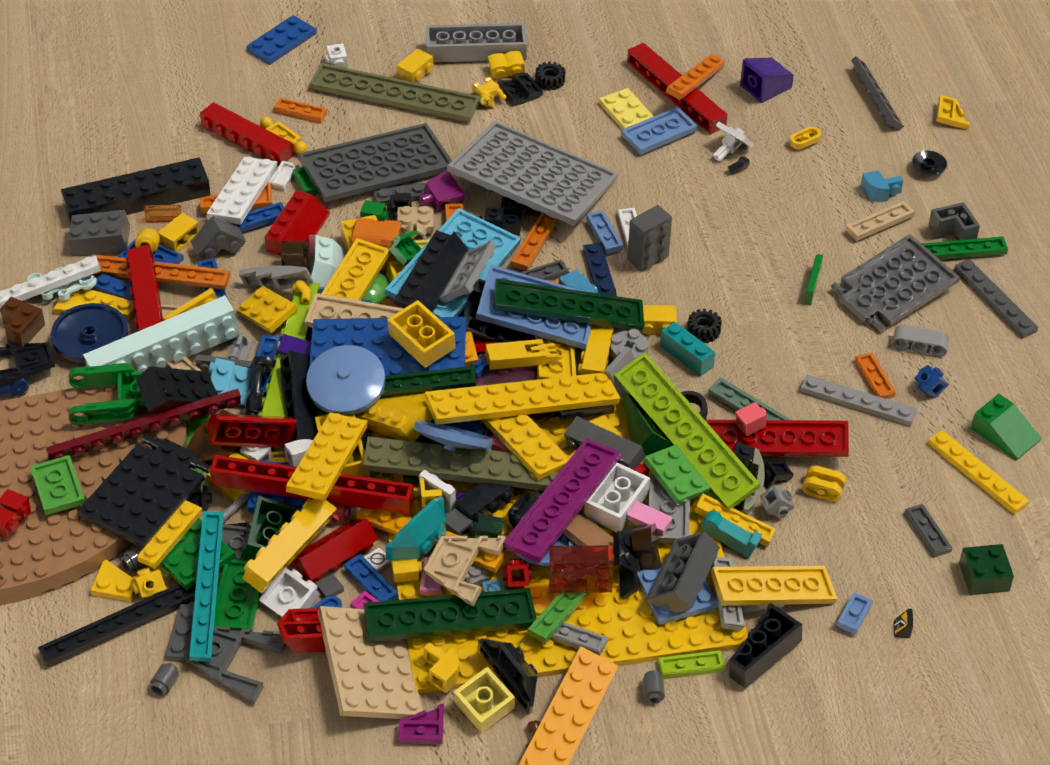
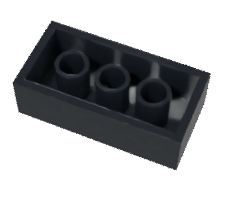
M149 366L136 379L149 413L163 412L218 395L211 376L207 371ZM205 414V415H202V416H203V417H208L210 414Z

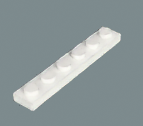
M96 255L87 257L74 264H68L56 271H50L43 276L34 277L27 282L16 284L6 290H1L0 308L10 297L23 301L101 271Z

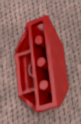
M319 608L288 609L278 621L277 625L282 640L294 653L326 652L317 612Z

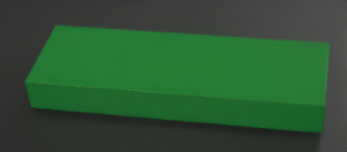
M821 254L815 256L805 294L804 303L807 305H811L822 267L823 255Z

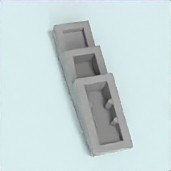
M264 266L240 270L239 273L246 288L260 285L266 288L277 287L278 291L292 288L297 280L304 281L307 285L313 283V279L305 267Z

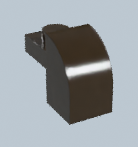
M653 523L634 528L631 533L633 551H636L640 570L661 566L662 563L657 547L660 544L656 524Z

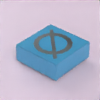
M502 579L482 582L483 592L505 590Z

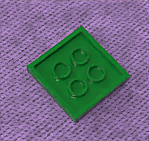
M200 518L160 563L185 590L194 586L197 580L202 520ZM223 540L221 541L219 568L236 558L235 551Z

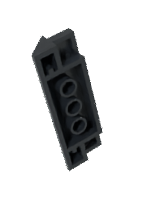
M438 230L435 231L396 295L394 304L406 308L418 300L432 313L435 311L440 302L441 294L465 253L469 251L455 231H453L452 235Z

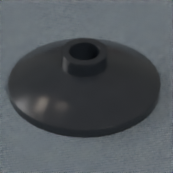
M926 150L920 151L913 156L912 165L922 174L938 175L946 170L947 161L940 153Z

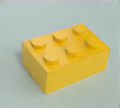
M418 300L387 319L389 335L425 368L456 348L455 333Z

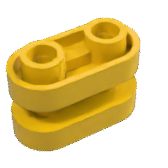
M810 466L802 485V491L812 497L837 502L841 498L846 477L839 471L821 466Z

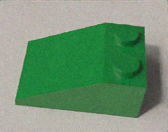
M999 393L974 413L971 429L1015 460H1019L1042 439L1016 405Z

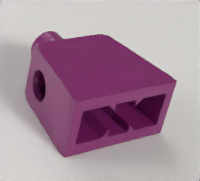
M445 170L426 183L424 194L419 196V200L423 206L431 203L435 210L440 211L445 209V204H463L465 194L451 173Z

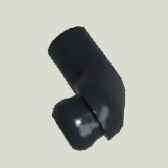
M745 156L740 157L737 162L727 166L729 172L733 174L747 168L750 165V160Z

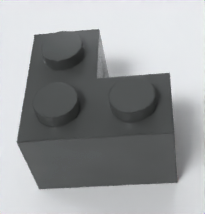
M964 202L931 210L928 226L936 237L952 233L957 240L977 239L980 225Z
M214 216L209 219L191 240L197 256L204 259L214 258L221 249L236 254L246 242L239 227Z

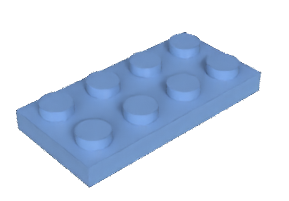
M675 107L621 130V136L641 155L697 131V125L679 107Z

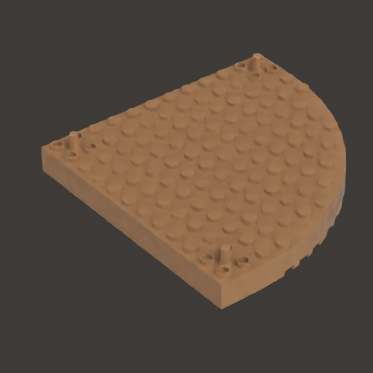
M118 384L69 388L0 402V497L7 489L27 496L31 506L29 516L24 518L21 523L19 522L18 529L8 539L0 536V606L42 596L43 592L51 589L54 591L61 589V585L71 581L75 583L80 580L81 576L89 572L93 574L98 571L104 560L109 561L112 558L115 560L119 557L118 554L125 548L129 549L134 545L78 517L77 511L82 505L45 515L30 469L32 465L49 461L46 447L156 414L149 413L146 406H140V412L130 420L76 425L69 421V409L73 406L118 400ZM75 413L74 415H75V416H82V415H84V414H83V413ZM186 420L179 425L166 426L157 432L150 431L144 434L154 439L164 440L166 438L186 448L188 422ZM142 436L124 439L123 442L118 444H108L99 450L92 449L80 456H70L85 502L137 443L155 451L150 445L141 442Z

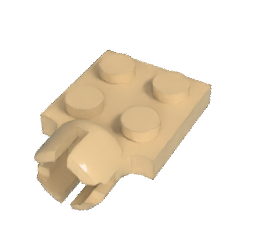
M398 207L397 221L402 223L400 232L405 234L407 231L417 230L419 233L413 240H426V234L433 233V207Z

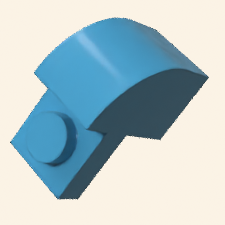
M877 170L863 173L860 187L870 199L887 202L890 195L901 193L903 179L901 176L884 179L880 171Z

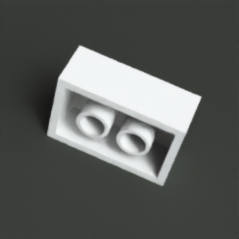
M616 463L584 505V515L615 532L621 531L629 521L627 514L636 501L642 503L649 494L650 478Z

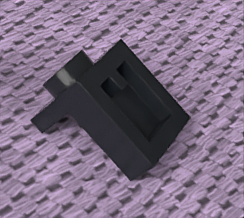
M766 461L764 464V485L766 488L772 487L776 480H791L794 475L784 461Z
M203 485V491L194 492L187 501L201 507L203 511H208V505H212V493H208L207 485Z

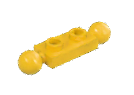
M267 116L260 120L261 127L292 142L296 154L307 152V144L301 141V137L281 122L277 121L273 124V120Z

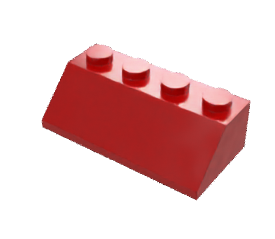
M296 190L264 236L266 252L281 256L282 241H307L309 247V236L317 235L329 217L330 212L312 194Z
M211 413L207 425L209 444L285 448V444L291 440L296 419L280 416Z
M367 518L352 519L305 547L289 565L303 576L302 579L304 581L312 580V582L321 579L326 571L329 570L331 572L339 568V563L355 558L357 552L372 548L374 546L373 543L378 538Z

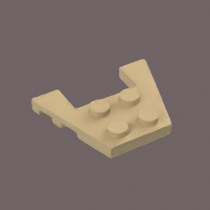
M441 536L424 568L425 574L469 605L474 606L481 593L480 586L463 581L478 552L483 551L499 556L504 548L503 542L506 540V537L488 538V536H480L479 538H468V536Z

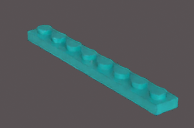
M203 511L189 661L211 662L224 512Z

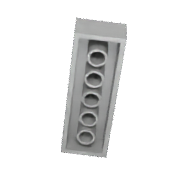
M525 23L426 26V52L433 56L434 63L488 61V56L492 54H505L510 51H520L523 60L527 59Z

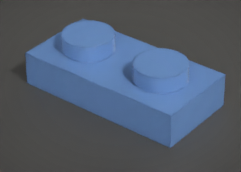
M854 592L838 619L836 627L856 635L872 606L873 600Z

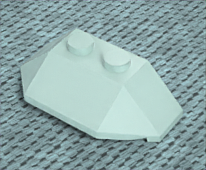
M318 235L309 236L308 272L313 282L320 283V288L326 287L347 254V251L333 239Z

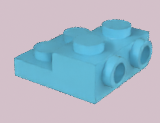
M216 358L215 363H210L208 373L212 374L211 380L217 393L221 394L239 389L241 404H238V406L244 407L250 385L251 368L234 365L235 362Z

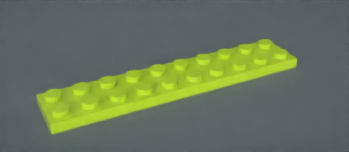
M646 352L614 374L620 384L665 434L667 439L673 445L677 444L709 484L710 489L724 503L728 510L735 507L761 487L758 480Z

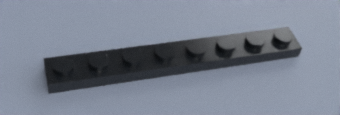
M177 584L38 647L39 653L47 667L171 612L179 608L181 604L186 605L195 601L196 584L188 590Z

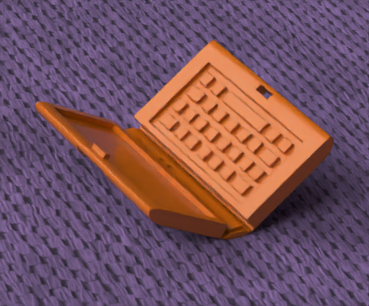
M359 218L355 223L352 245L356 238L389 249L393 245V239L400 234L402 223L399 221H378ZM391 252L379 273H386L388 262L397 261Z

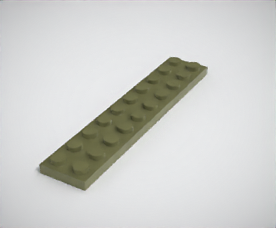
M325 63L320 64L309 83L310 89L469 123L475 114L480 100V96Z
M377 437L367 438L363 470L419 476L423 470H426L430 474L436 475L438 479L513 485V487L543 491L559 473L554 472L550 476L538 481L537 477L513 453L456 448L455 451L444 449V445Z

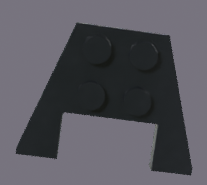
M12 343L6 344V347H0V357L12 355L16 366L0 370V385L55 367L49 343H24V347H14Z

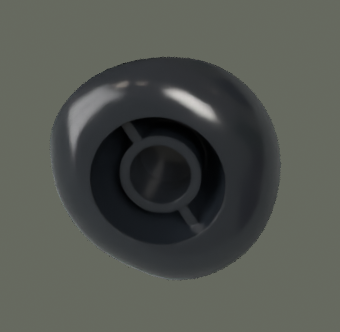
M528 493L511 506L506 514V524L509 528L514 529L539 496H541V493Z

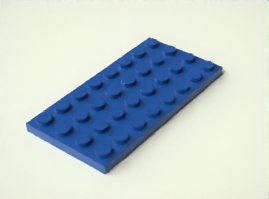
M437 317L455 333L456 348L426 368L389 335L387 320L389 318L313 319L309 368L313 361L323 352L343 345L363 347L374 353L383 365L385 376L465 367L466 317Z

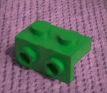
M417 230L407 231L402 236H396L392 241L393 245L389 248V251L395 256L396 260L403 265L408 264L422 249L413 240L419 233Z

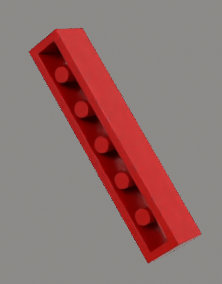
M214 102L200 112L202 127L257 156L277 161V166L282 161L287 162L294 156L292 142Z
M149 245L128 249V257L126 258L128 269L130 268L128 278L133 287H130L132 298L135 299V302H132L134 313H137V317H134L139 331L164 321L154 255Z

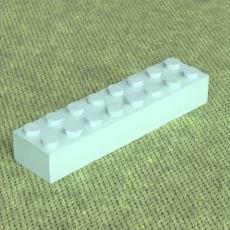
M222 296L83 354L87 367L128 363L134 367L135 371L141 372L145 371L149 366L164 368L168 362L172 363L173 360L176 362L181 361L184 356H192L233 339L239 335V329L234 309L226 296Z

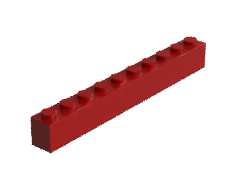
M219 455L214 456L210 468L212 486L305 500L313 499L286 492V485L297 467ZM340 474L326 501L332 504L410 515L414 502L413 484Z

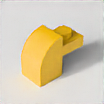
M429 642L424 647V660L432 665L429 669V682L444 693H447L458 681L459 657L452 648L445 653L442 648L434 646Z

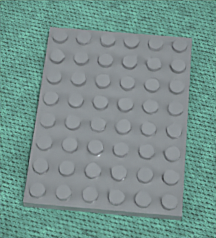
M494 121L447 167V171L455 176H460L471 183H476L487 190L497 192L504 197L513 199L520 204L529 206L536 211L543 212L572 226L583 217L618 177V173L497 121Z

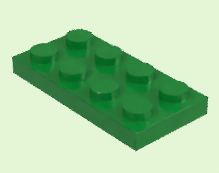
M233 559L224 565L216 598L214 626L230 627L231 630L241 631L242 628L250 629L253 632L261 592L242 579L246 571L244 567L248 562L247 560Z

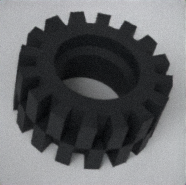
M548 61V64L546 62H543L542 65L539 64L535 73L536 84L539 87L542 86V89L547 88V90H550V88L556 90V87L558 89L561 88L565 83L566 70L564 67H561V64L556 65L557 62L551 64V61Z
M697 309L696 312L693 311L692 315H689L687 331L702 342L703 340H706V343H709V340L713 342L715 338H719L721 333L720 315L717 316V312L712 313L711 309H709V312L706 309H703V311ZM700 324H706V325H709L710 327H701V326H699V325H700Z

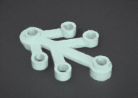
M33 273L27 279L29 281L34 277L42 276V274ZM89 275L44 292L41 296L43 300H50L53 298V293L58 291L59 299L64 301L70 298L71 293L79 289H92L96 285L97 280L93 275Z

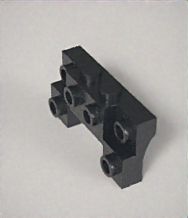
M502 196L500 208L486 207L484 220L514 235H520L523 216H526L527 206Z

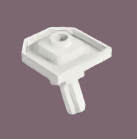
M718 121L716 126L726 135L722 140V146L713 155L716 161H722L729 152L733 154L742 143L750 148L753 147L754 143L743 135L745 131L738 127L735 129L727 127Z

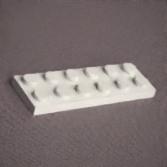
M244 157L206 213L207 220L214 216L228 223L242 224L277 169V161Z

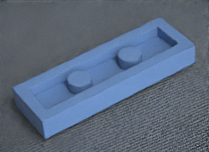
M601 210L586 214V220L599 243H601L604 252L610 254L622 251L623 244L605 212Z

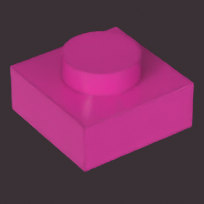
M364 591L350 603V607L352 609H363V603L379 601Z

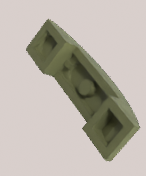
M755 448L753 463L749 471L758 480L761 487L739 504L738 511L746 515L749 514L755 505L764 485V464L757 448Z

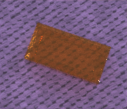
M145 205L144 208L146 223L171 222L182 213L181 205Z

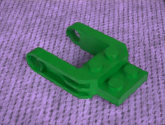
M128 363L72 369L69 372V384L72 387L86 388L118 384V400L73 406L69 409V421L73 424L81 425L132 419L140 412V406H146L136 379L144 371L137 372ZM81 376L83 379L77 380L74 377ZM75 413H83L84 415H82V416H75L74 414H75Z

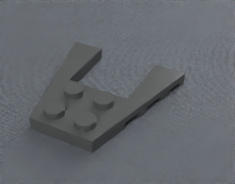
M214 626L211 662L189 661V649L185 656L186 663L252 704H255L264 688L263 682L227 670L242 642L282 654L286 644L283 642L281 634H273V631L266 630L260 633L251 632L250 629L242 628L241 631L231 630L230 627Z

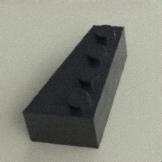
M770 603L765 614H762L758 619V624L748 633V638L745 642L741 643L729 660V677L742 687L747 688L802 641L803 624Z

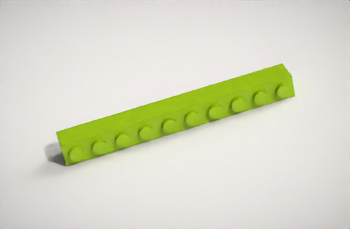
M313 282L307 285L311 289L309 304L301 302V292L292 290L293 300L291 302L296 304L298 310L285 321L286 326L281 330V339L283 334L309 341L312 328L306 327L304 321L315 293L320 294V283ZM278 353V355L274 356L276 366L270 373V383L266 385L267 396L263 397V410L258 414L260 416L285 417L280 359L284 356L283 354Z

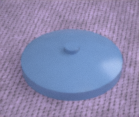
M343 345L331 348L319 355L311 364L306 379L308 393L315 405L327 413H337L344 416L361 413L373 406L383 393L385 387L383 365L374 353L363 347Z
M415 420L413 427L414 430L423 436L443 444L444 449L455 451L456 448L486 449L492 448L493 439L444 424L436 425L434 422Z

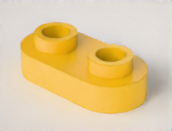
M807 127L792 134L790 146L800 150L819 142L821 138L820 129Z

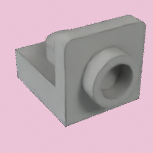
M473 564L463 582L479 586L482 585V582L489 581V576L484 568Z

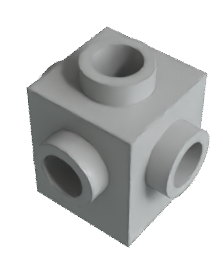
M773 485L760 495L763 506L769 515H774L781 519L795 508L792 501L793 496L787 489L784 490Z

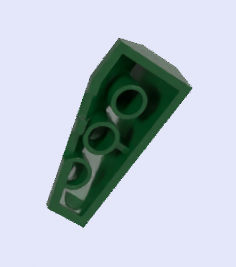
M623 390L621 395L630 440L641 445L644 454L647 456L673 446V443L667 439L665 434L649 418L631 395Z

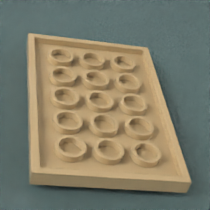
M320 606L317 612L340 716L403 719L423 711L418 690L415 687L405 639L369 642L363 609Z

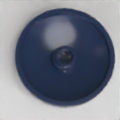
M100 303L82 304L66 310L55 320L51 329V339L57 353L67 360L78 363H86L83 354L128 336V326L123 314L109 305Z

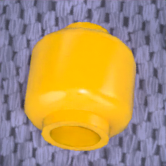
M143 228L135 239V247L149 245L152 253L156 252L160 244V236L152 228Z

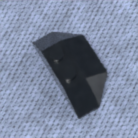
M483 638L478 640L477 649L528 714L532 713L538 677L535 667L525 661V656L519 647L515 648L512 643Z

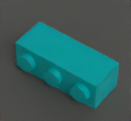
M674 321L661 330L660 346L700 377L714 368L715 351Z

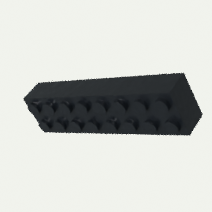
M200 157L61 189L63 205L70 224L72 215L125 210L126 214L129 215L211 195L209 179Z

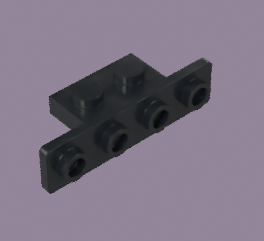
M633 524L613 534L614 568L618 569L620 573V598L626 599L638 591L636 551H633L631 539L632 530L636 528Z

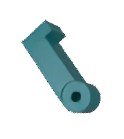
M709 511L701 525L707 534L747 558L751 556L762 536L756 530L753 534L723 518L716 511Z

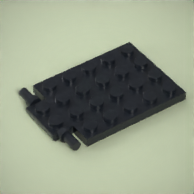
M145 434L142 436L141 442L150 445L155 451L137 443L77 511L78 517L141 548H144L182 503L185 500L187 501L205 480L203 474L191 468L200 469L207 473H210L211 465L202 462L198 453L166 438L164 440L154 439Z

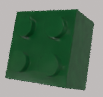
M1003 544L965 547L962 549L959 564L969 595L1010 591L1014 575Z

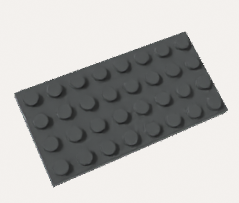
M427 123L298 154V160L324 202L437 175L447 170L448 164L452 162Z

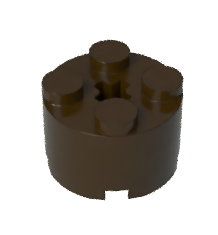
M282 241V266L305 267L308 270V242Z

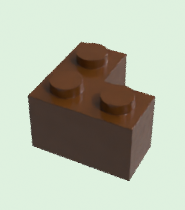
M10 297L0 308L3 324H5L7 341L10 344L13 343L15 346L24 347V343H29L45 326L41 308Z

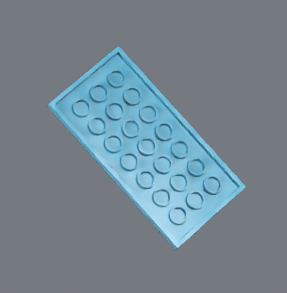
M460 208L438 230L452 235L453 231H455L469 251L491 240L495 243L496 247L492 252L493 255L488 259L486 268L479 275V279L486 281L490 265L500 267L521 241L520 237ZM429 241L385 288V295L395 299ZM469 294L462 295L457 300L449 301L445 304L440 300L433 314L436 317H457L465 308Z

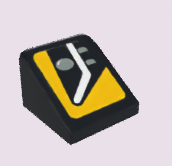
M907 609L895 618V637H911L913 629L912 609Z

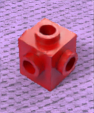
M520 558L510 559V563H505V569H501L502 581H506L508 587L523 589L524 586L529 585V579H532L531 566L528 567V564L525 561L522 562ZM519 570V575L513 576L512 571Z

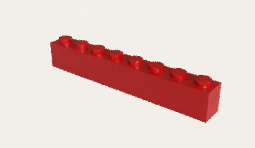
M644 42L628 49L627 63L710 135L720 130L716 126L718 121L727 125L728 114L698 88H695L681 100L666 93L667 87L683 75Z

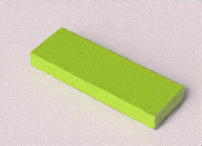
M721 650L658 658L659 670L664 679L725 671Z

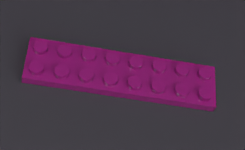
M585 439L503 542L504 548L540 563L620 460L621 452Z

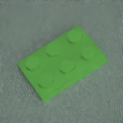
M677 444L645 456L643 462L676 505L709 493L711 487Z
M70 455L30 466L45 515L85 503Z

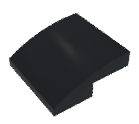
M528 73L513 74L512 80L497 81L499 88L506 95V99L512 106L533 101L544 93Z

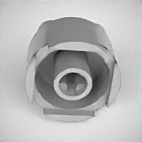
M637 329L619 332L611 338L610 364L625 347L631 348L634 359L644 352L648 355V341Z

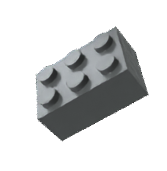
M659 205L630 220L627 260L640 271L652 267L669 256L672 216Z
M118 210L72 215L68 243L73 256L127 251L130 223L126 211Z

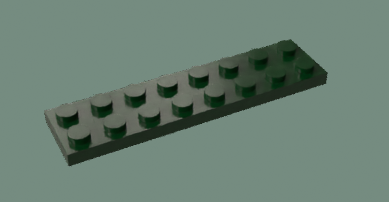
M497 278L494 283L495 310L624 329H637L639 331H643L645 326L643 301L639 299Z
M530 588L481 592L474 606L469 605L456 595L363 603L369 642L529 628L537 619Z

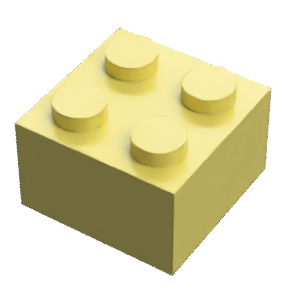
M488 667L454 691V703L481 734L515 709V697Z

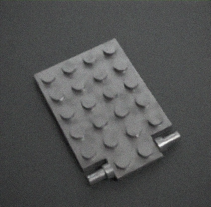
M909 234L842 276L841 282L850 291L846 288L843 289L837 282H834L831 288L838 293L840 297L839 302L862 323L865 324L867 322L882 333L886 330V327L879 321L877 315L889 326H892L957 284L960 277Z

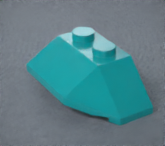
M442 496L433 499L386 545L387 560L419 559L424 553L426 554L431 550L432 546L439 541L441 536L446 535L444 498Z

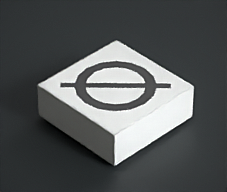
M377 548L364 557L378 572L391 565V561L386 559V553L381 548Z

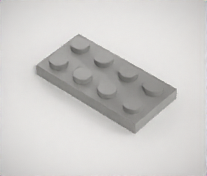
M492 240L465 253L439 298L444 304L449 301L453 302L460 296L468 295L472 292L473 285L479 280L481 271L486 268L488 259L493 255L492 252L496 245Z
M650 474L649 507L673 517L672 523L663 535L658 534L660 543H674L675 539L689 536L690 500L676 505L655 476Z

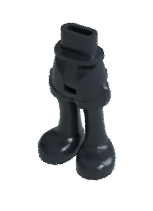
M256 356L251 361V386L244 402L245 415L259 414L258 410L262 406L263 398L261 387L262 375L271 373L272 369L276 366V360L270 357Z

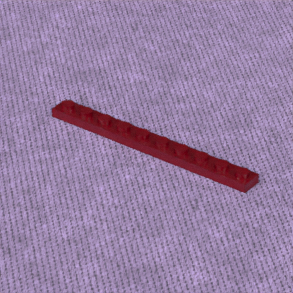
M234 389L46 447L47 457L50 461L67 455L80 456L92 449L99 450L108 444L121 443L124 439L138 438L144 433L150 431L157 432L166 426H176L186 420H196L205 414H215L221 409H231L241 404V394L239 389Z

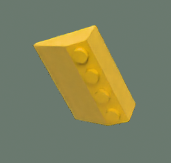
M425 392L380 397L373 406L361 413L355 414L356 418L367 420V430L397 440L415 442L420 436V433L413 429L415 420L429 422L433 420L424 399Z

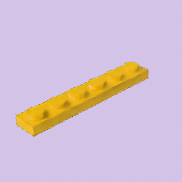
M941 430L929 438L928 445L1011 513L1016 515L1028 506L1030 500L945 431Z

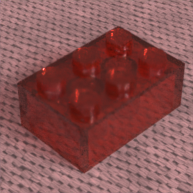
M549 546V593L612 592L613 546Z

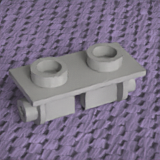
M240 333L236 336L227 358L247 360L253 342L247 340L246 334Z

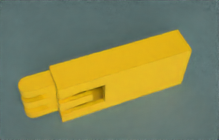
M542 339L486 344L485 355L490 370L546 365V363L559 360L555 344H543Z

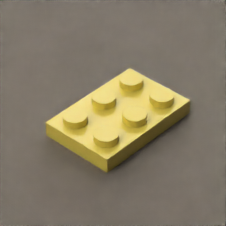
M629 88L599 98L601 107L622 130L654 117Z

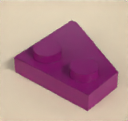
M444 704L437 705L436 709L429 712L423 710L414 716L401 719L399 721V743L443 744Z

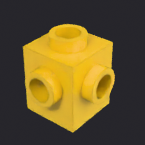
M144 568L137 571L138 575L133 576L134 582L131 583L134 593L139 594L142 598L151 597L157 594V592L166 589L160 569L158 568L152 570Z

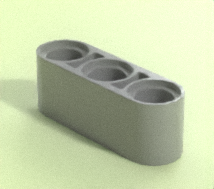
M899 325L895 328L892 345L898 350L943 357L947 353L949 337L943 332Z

